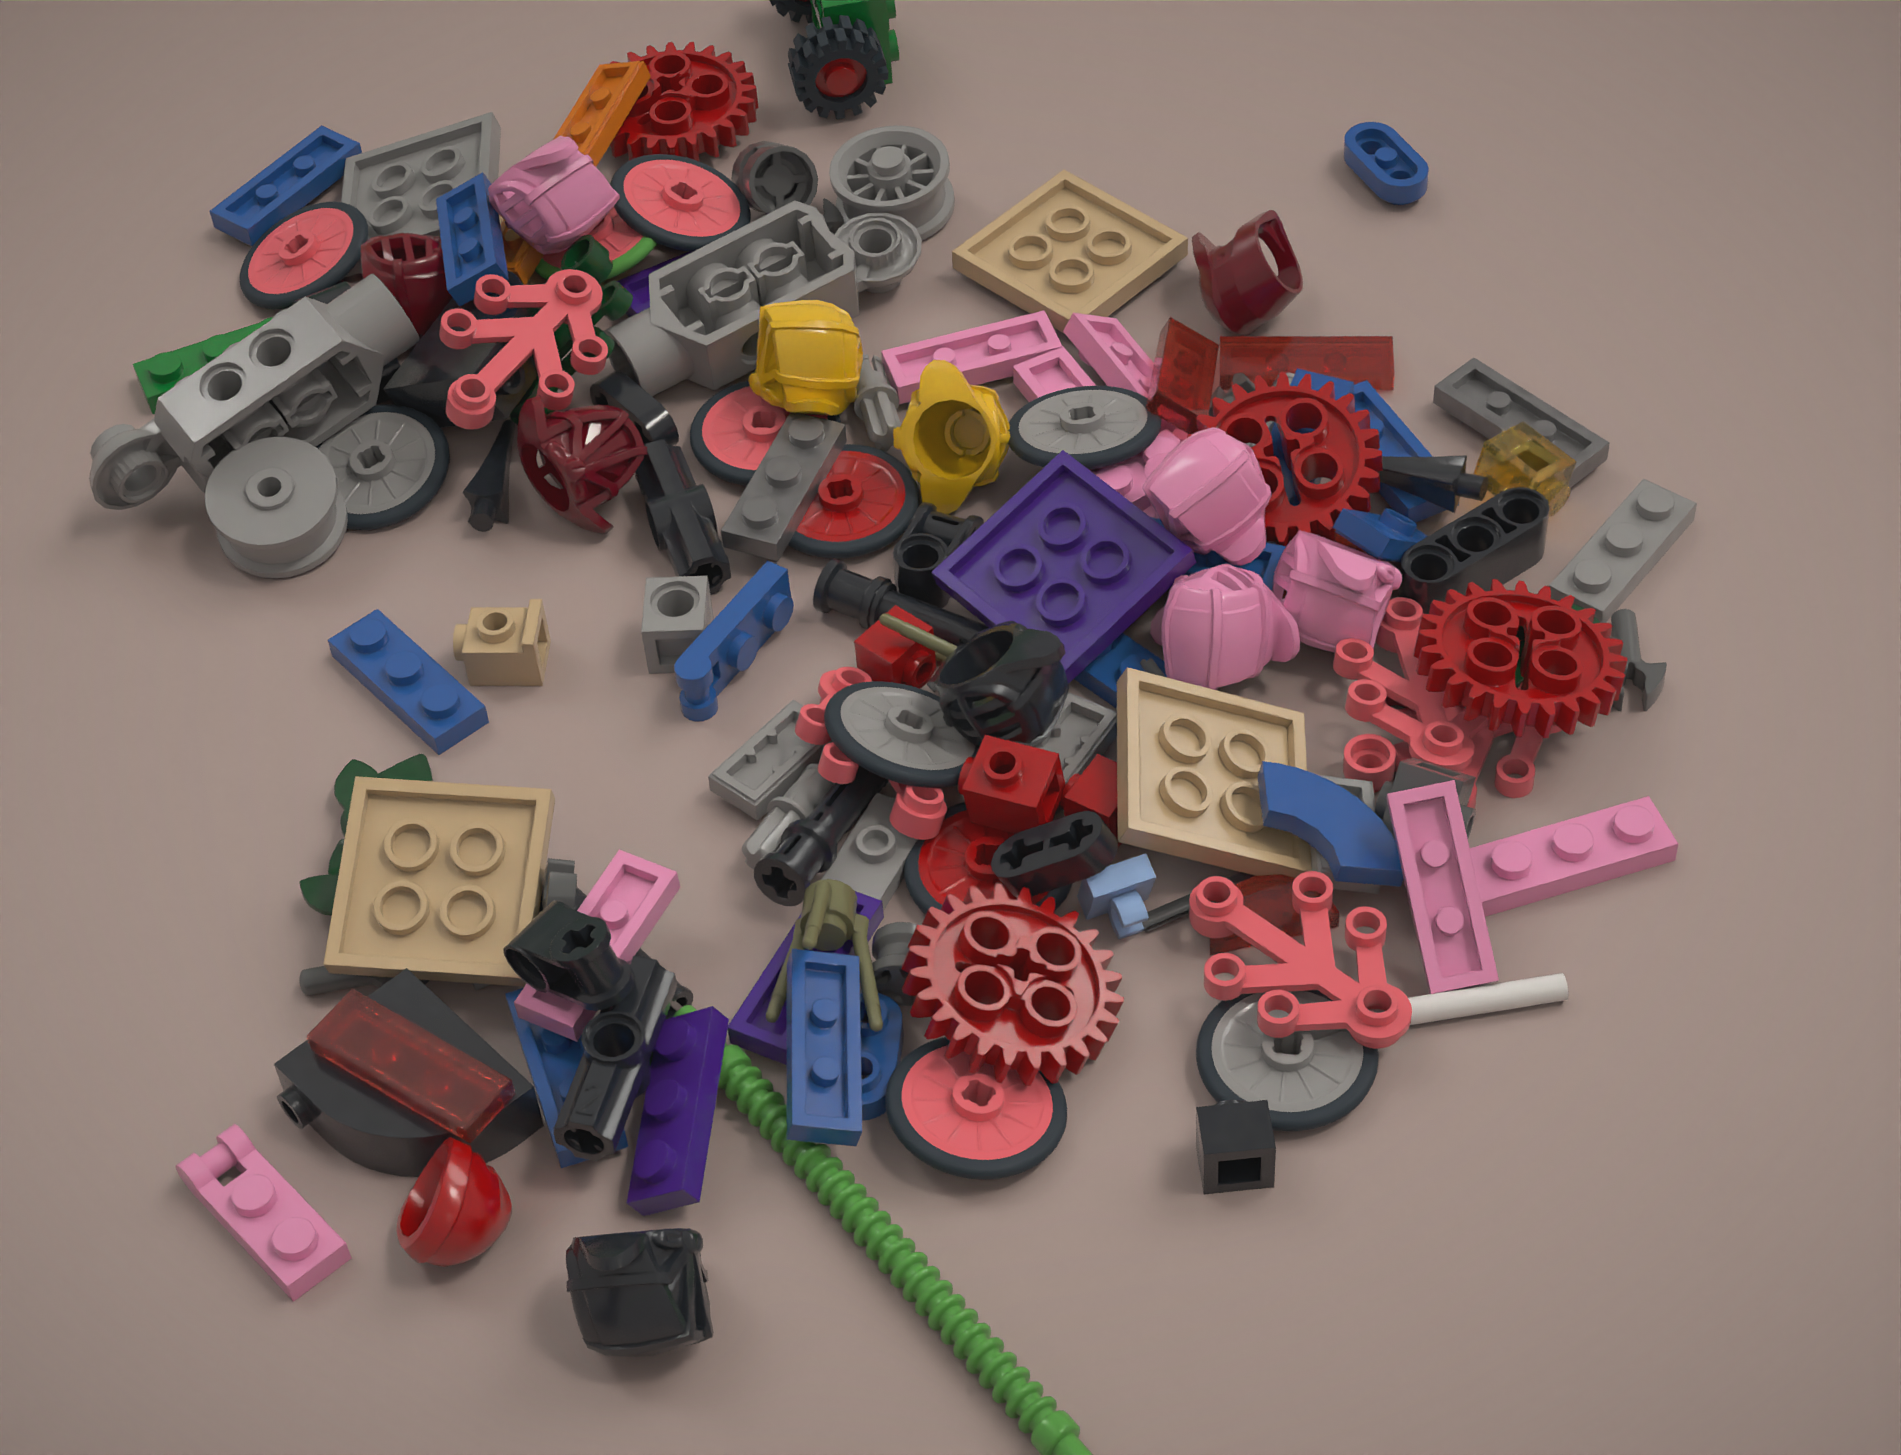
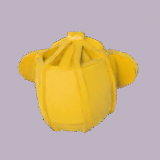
M820 300L780 302L760 307L756 369L754 373H751L748 380L752 391L770 405L785 408L787 412L809 415H839L847 409L851 402H855L857 396L856 387L859 384L863 362V348L859 330L855 327L849 313L832 303Z
M933 360L925 366L920 375V387L911 394L909 407L901 426L893 429V446L901 450L912 472V477L915 481L920 482L922 501L934 504L938 512L949 514L958 510L973 487L987 485L997 480L1000 475L999 467L1009 449L1010 432L1008 430L1010 429V424L1004 410L1001 408L999 396L995 390L984 386L969 385L957 366L945 360Z

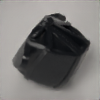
M1015 621L1002 622L976 633L967 643L958 646L944 660L928 681L927 686L934 693L937 690L941 697L939 705L946 725L953 726L976 747H980L985 735L1034 747L1041 744L1051 734L1068 695L1070 685L1067 681L1065 669L1060 662L1066 653L1065 647L1061 640L1049 631L1027 629L1024 625Z
M675 1228L573 1238L571 1245L566 1250L568 1274L566 1288L567 1292H570L573 1310L583 1336L582 1339L587 1348L610 1356L642 1357L653 1356L680 1347L697 1344L713 1337L710 1301L706 1282L709 1280L707 1270L704 1269L701 1261L700 1251L703 1249V1238L698 1231L691 1228Z

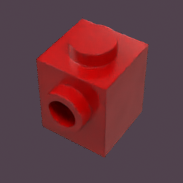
M985 735L976 757L969 756L962 766L958 791L959 794L964 796L971 823L1016 834L1051 822L1061 801V795L1066 784L1059 753Z

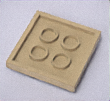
M1063 169L952 251L953 269L1030 314L1045 310L1052 326L1064 333L1063 330L1073 313L1108 317L1188 255V238Z
M1127 667L1117 681L1118 842L1288 884H1293L1294 879L1301 873L1312 871L1311 845L1290 832L1263 826L1257 778L1262 761L1280 763L1307 771L1304 713Z
M355 776L323 963L327 971L333 974L393 978L407 968L421 980L525 987L527 983L511 968L504 956L503 948L539 914L555 806V797L552 789Z

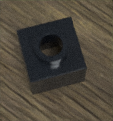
M1225 1100L1211 1106L1196 1107V1151L1203 1194L1274 1187L1276 1144L1267 1100L1250 1102Z

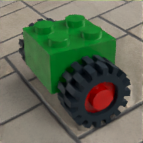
M770 0L772 6L775 5L777 12L783 17L789 12L791 21L799 23L802 15H806L809 25L805 29L808 37L805 38L798 33L793 39L795 48H789L788 59L790 63H788L796 96L799 102L803 101L805 109L810 113L817 108L819 117L827 119L830 110H833L836 119H845V110L852 108L854 116L863 113L861 103L865 102L871 108L877 102L875 93L883 95L886 89L885 84L893 83L891 62L899 61V47L895 30H889V19L896 18L895 0Z

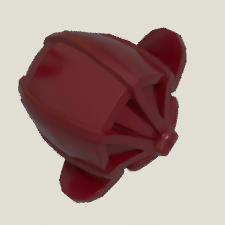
M397 233L394 235L371 237L361 245L363 278L374 274L400 304L416 329L418 336L424 335L452 299V296L447 291L441 237L439 235Z
M541 396L526 400L521 408L517 436L519 457L530 483L550 508L560 516L582 529L594 533L607 534L614 526L594 511V509L618 495L619 490L630 481L644 456L647 455V447L644 446L638 429L629 419V414L625 410L614 406L593 405L576 407L564 412L557 411L545 415ZM538 451L543 464L540 467H538L536 459ZM549 474L561 489L551 485L544 477Z

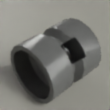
M767 141L751 144L739 153L732 168V182L737 185L740 192L746 197L749 207L761 213L769 214L794 200L810 205L817 193L818 175L814 163L807 154L792 146Z

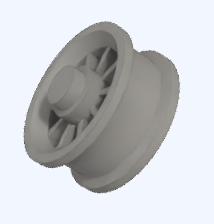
M897 125L874 128L848 140L832 158L829 169L830 181L837 195L836 207L843 216L844 224L852 218L867 213H889L903 217L914 225L921 239L924 240L938 232L948 222L954 211L955 197L952 184L948 179L950 163L947 149L936 136L925 130Z
M268 437L249 442L224 457L211 473L206 485L205 506L208 516L216 529L220 546L231 563L251 575L264 578H286L310 571L327 560L335 552L345 535L348 514L344 498L338 489L334 468L322 451L305 441L289 437Z

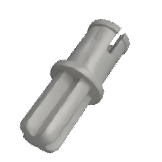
M866 354L863 355L859 384L856 387L857 396L855 402H853V407L856 415L865 422L869 438L875 443L876 449L888 451L894 441L893 429L901 426L896 411L899 406V398L896 390L887 382L882 360L873 355L871 361L874 370H872L869 355Z
M811 763L805 767L801 776L784 796L775 797L769 802L766 808L767 816L742 846V852L746 856L745 863L750 868L754 869L762 856L774 853L781 845V835L787 826L796 820L806 819L835 784L819 774L818 764Z

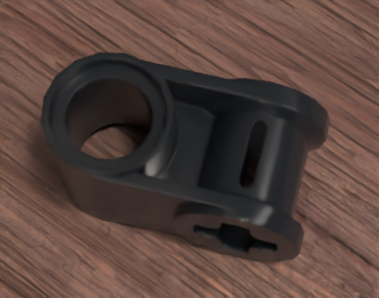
M921 503L912 518L911 524L893 550L894 581L897 592L944 608L948 604L950 595L936 584L932 571L983 525L984 520L976 515H970L967 519L945 514L938 512L937 507L932 503Z
M552 901L503 948L504 956L511 968L532 988L544 993L550 992L581 1005L586 1010L598 1011L616 1005L630 993L636 980L630 964L618 958L610 945L611 933L606 922L601 918L591 917L573 910L561 901Z

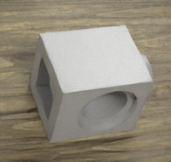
M708 576L646 578L641 634L649 674L675 673L674 665L677 659L714 620Z

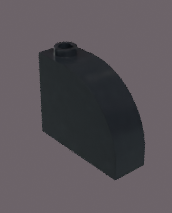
M508 271L509 279L507 281L510 286L524 285L515 273ZM491 293L490 295H488L491 297H499V295L496 293ZM452 297L383 390L395 405L410 407L425 413L440 428L457 426L451 422L446 414L449 387L463 375H477L508 342L472 344L465 349L450 348L439 337L443 314L448 310L458 308L469 311L476 320L534 317L542 308H507L501 314L489 315L477 309L474 299L459 306ZM450 327L455 331H465L461 327ZM533 354L495 392L496 402L491 421L507 419L538 376Z
M407 968L274 1063L283 1088V1092L277 1095V1099L288 1118L300 1129L309 1124L330 1146L354 1163L384 1174L419 1177L435 1151L449 1137L470 1145L472 1151L482 1155L485 1163H488L508 1153L544 1126L534 1086Z

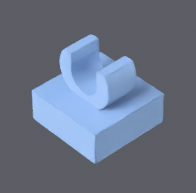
M1145 853L1109 865L1102 872L1082 880L1077 898L1086 920L1108 913L1111 925L1118 939L1144 931L1142 922L1147 921L1149 917L1143 901L1148 900L1156 879L1147 854Z

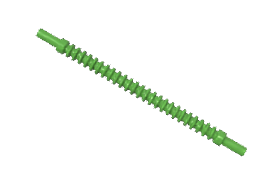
M686 1005L680 1008L673 1017L697 1010L692 1005ZM725 1042L718 1087L725 1089L728 1099L737 1101V1109L742 1114H748V1121L751 1125L760 1127V1135L766 1140H771V1148L777 1153H783V1162L788 1166H794L795 1175L800 1179H806L807 1189L811 1192H818V1201L823 1206H830V1215L835 1219H842V1229L847 1233H854V1242L858 1246L866 1247V1256L871 1260H879L878 1269L883 1274H891V1285L895 1288H903V1298L906 1301L916 1302V1313L920 1316H929V1328L934 1331L941 1330V1341L946 1345H954V1356L960 1360L967 1359V1371L971 1374L980 1373V1386L984 1389L993 1388L992 1399L996 1403L1007 1402L1005 1414L1012 1419L1020 1417L1018 1422L1019 1430L1025 1434L1032 1433L1031 1443L1041 1455H1093L1078 1438L1080 1435L1079 1425L1064 1410L1055 1411L1057 1402L1053 1397H1042L1043 1385L1038 1381L1029 1382L1030 1371L1024 1366L1016 1367L1017 1356L1012 1352H1003V1340L999 1337L990 1338L991 1327L986 1323H977V1311L972 1308L964 1309L966 1306L965 1298L960 1294H952V1283L948 1280H940V1270L937 1267L927 1266V1255L923 1252H915V1242L910 1238H903V1229L897 1224H891L889 1213L878 1211V1201L873 1197H866V1187L855 1183V1177L851 1171L843 1170L842 1160L838 1157H831L830 1147L826 1144L787 1140V1105L785 1104L784 1096L780 1092H773L772 1082L768 1079H762L761 1070L756 1066H752L751 1059L738 1045H727Z

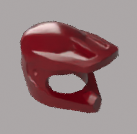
M1274 210L1261 213L1242 225L1237 230L1233 240L1224 246L1219 245L1216 247L1200 232L1192 236L1193 255L1199 270V287L1202 301L1213 319L1229 332L1242 335L1255 332L1260 326L1276 318L1303 289V278L1299 263L1286 235L1282 221ZM1259 238L1263 240L1275 258L1278 276H1276L1268 264L1261 249Z

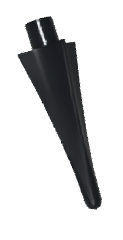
M510 419L503 422L490 452L463 491L464 496L471 505V515L468 523L477 531L486 532L491 530L495 520L505 524L509 523L510 459L516 428L515 423Z
M1467 455L1437 457L1382 456L1383 470L1378 472L1380 482L1420 497L1452 513L1456 512L1460 497L1482 501L1488 488L1487 477L1466 473Z

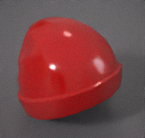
M449 1137L435 1151L401 1208L396 1229L399 1244L410 1258L417 1263L426 1262L432 1265L448 1267L475 1259L490 1248L506 1230L512 1215L511 1199L494 1167L487 1165L482 1155L473 1152L470 1145Z

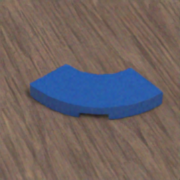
M1262 761L1257 778L1263 826L1287 831L1305 840L1328 861L1335 881L1401 887L1404 877L1396 840L1387 826L1371 808L1343 787L1317 774L1297 767Z

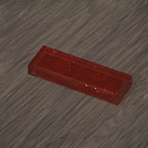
M1170 317L1159 335L1146 403L1147 411L1158 415L1161 419L1188 434L1198 432L1196 417L1198 414L1209 415L1219 344Z
M1220 336L1219 386L1222 390H1229L1233 385L1234 374L1243 373L1253 383L1255 382V376L1261 375L1268 387H1271L1280 372L1295 374L1296 369L1299 368L1352 381L1354 385L1367 380L1375 390H1394L1393 336Z
M353 988L306 1036L313 1052L470 1144L516 1094L510 1078Z

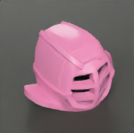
M559 136L541 146L510 167L488 188L489 202L505 220L506 226L544 255L564 251L577 239L588 235L620 199L619 194L611 187L604 175L593 165L591 157L578 151L579 147L570 137Z
M1212 427L1195 432L1183 440L1171 452L1157 453L1147 460L1144 468L1146 481L1142 485V489L1165 529L1193 549L1194 553L1205 555L1210 551H1215L1232 565L1241 566L1251 563L1260 555L1266 546L1265 507L1272 495L1270 486L1265 483L1260 465L1250 446L1227 435L1225 431Z
M1299 530L1286 546L1278 561L1273 578V593L1294 617L1302 643L1321 650L1335 652L1336 645L1341 640L1355 638L1366 641L1374 650L1376 636L1389 604L1392 590H1397L1400 587L1402 574L1396 567L1386 561L1376 559L1373 556L1324 537ZM1285 589L1287 593L1285 595V598L1282 599L1283 591Z
M1230 564L1218 565L1189 576L1182 575L1175 578L1165 606L1156 613L1151 621L1150 634L1157 644L1163 646L1167 678L1213 690L1238 683L1244 679L1257 677L1270 660L1287 662L1296 657L1300 651L1298 625L1290 612L1263 583V579L1259 574L1234 567Z

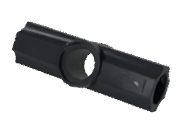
M664 439L644 444L647 447V455L644 456L634 474L641 494L645 498V509L655 544L659 551L666 550L676 577L708 576L710 595L718 593L721 585L731 578V570L728 556L725 554L722 542L717 535L716 519L708 492L703 484L696 485L680 446H672Z
M633 956L632 960L627 962L632 967L636 978L633 989L616 1005L600 1010L599 1014L592 1018L583 1029L581 1041L584 1053L554 1127L556 1143L569 1149L575 1157L599 1161L605 1155L615 1154L634 1100L643 1094L650 1084L651 1068L649 1061L677 989L675 973L666 970L656 959Z

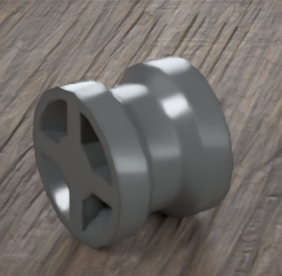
M911 922L886 924L876 931L872 941V956L876 960L872 965L877 991L893 999L899 1006H912L916 999V996L904 994L902 991V987L909 974L901 969L902 963L909 950L908 944L917 924Z

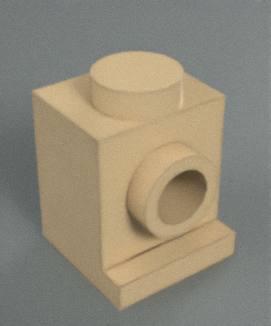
M530 599L528 607H471L468 624L455 625L453 633L454 657L456 661H464L470 686H543L551 639L542 599Z

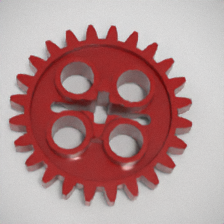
M668 42L665 51L658 52L653 46L649 45L646 47L647 55L640 57L633 52L627 53L628 62L644 61L651 77L609 145L611 146L613 157L616 158L628 152L629 161L637 157L654 154L688 157L689 159L699 161V154L703 152L715 158L719 157L718 146L720 144L732 148L736 147L735 135L748 136V123L757 121L756 109L759 108L757 88L754 84L753 73L746 72L744 61L733 63L731 52L728 51L716 57L713 45H709L701 52L695 51L694 42H689L683 50H676L674 43Z
M1280 372L1276 386L1268 387L1261 375H1257L1254 382L1255 391L1247 393L1241 386L1234 384L1232 385L1233 402L1228 403L1221 398L1214 397L1212 399L1214 417L1198 414L1196 417L1198 431L1212 427L1219 428L1238 441L1256 444L1251 448L1260 465L1264 481L1270 486L1272 494L1265 507L1266 542L1274 541L1277 545L1287 546L1299 530L1315 535L1319 534L1321 537L1335 542L1333 526L1343 508L1362 512L1370 511L1369 493L1379 492L1380 478L1378 472L1383 470L1382 451L1378 450L1380 448L1378 429H1370V413L1367 409L1355 412V398L1352 393L1335 400L1334 382L1329 381L1319 391L1312 389L1311 374H1305L1298 386H1290L1286 372ZM1269 421H1274L1277 424L1281 436L1286 465L1289 470H1292L1293 487L1300 502L1297 506H1292L1288 501L1280 462L1274 456L1273 440L1266 424ZM1301 428L1315 429L1310 433L1304 434L1294 432ZM1321 477L1331 479V481L1324 484L1309 482Z
M1492 579L1490 591H1484L1475 583L1470 582L1468 583L1465 595L1450 589L1447 591L1445 602L1433 600L1429 614H1423L1421 617L1413 657L1419 659L1416 669L1417 674L1428 676L1426 690L1428 692L1445 691L1442 702L1443 707L1449 708L1462 704L1466 707L1463 720L1468 722L1482 715L1488 718V730L1493 732L1502 723L1511 724L1516 737H1522L1526 726H1534L1543 738H1549L1552 725H1557L1562 731L1572 735L1574 734L1577 721L1586 726L1593 727L1595 726L1598 714L1608 716L1611 712L1613 701H1618L1628 660L1627 657L1620 655L1624 644L1623 641L1610 638L1612 624H1593L1596 613L1594 608L1576 611L1572 608L1574 596L1569 595L1559 601L1551 599V589L1548 586L1541 588L1537 594L1529 593L1525 582L1520 580L1517 582L1515 590H1506L1498 579ZM1519 625L1524 628L1525 643L1520 664V674L1524 677L1521 690L1515 686V671L1520 649V641L1516 637Z
M1001 884L995 885L989 899H986L975 886L969 887L963 902L950 893L946 896L940 910L932 906L928 909L922 925L917 924L908 944L909 950L901 969L909 973L902 987L903 993L916 996L909 1013L911 1017L915 1018L931 1017L924 1037L929 1040L945 1036L950 1040L944 1055L948 1059L957 1056L963 1051L971 1056L969 1072L973 1074L979 1071L984 1063H988L994 1066L996 1082L1003 1083L1011 1069L1018 1071L1020 1079L1025 1086H1031L1039 1069L1052 1084L1058 1082L1065 1068L1077 1075L1083 1069L1088 1058L1096 1061L1106 1042L1109 1041L1118 1025L1119 1019L1116 1016L1124 1002V997L1115 993L1122 980V974L1106 970L1114 956L1112 950H1093L1092 948L1099 934L1097 929L1078 932L1074 928L1079 916L1077 911L1074 910L1063 917H1059L1054 914L1055 898L1048 897L1039 907L1032 904L1029 888L1025 887L1022 888L1016 900L1008 898Z

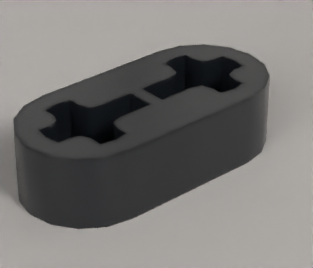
M614 371L591 385L590 396L593 405H610L625 410L629 414V419L638 429L643 444L664 439L672 446L677 445L679 434L671 415L660 402L621 371Z
M1091 811L1077 812L1010 836L995 851L991 861L992 871L1014 897H1018L1023 887L1029 888L1032 897L1090 878L1102 872L1116 856L1118 841L1097 813Z

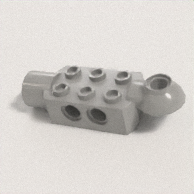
M794 200L650 273V307L604 330L615 343L614 349L608 358L614 371H621L652 397L686 379L716 390L756 369L760 307L780 302L820 300L832 303L845 310L853 319L859 315L860 292L885 293L891 291L900 284L904 277L911 273L921 255L922 239L914 225L903 217L889 213H867L852 218L839 227L834 235L830 232L824 216L819 213L816 207Z
M370 274L328 304L305 296L288 309L278 312L269 322L240 342L230 345L221 355L192 375L184 377L173 388L158 397L155 416L150 422L139 429H135L132 425L127 424L115 425L101 433L92 444L90 452L93 461L89 481L95 501L106 509L123 510L136 507L150 500L165 488L176 473L177 468L181 465L201 491L205 493L209 477L218 463L233 450H238L249 442L258 439L289 437L305 441L316 447L376 405L383 366L420 341L416 329L391 292L374 274Z

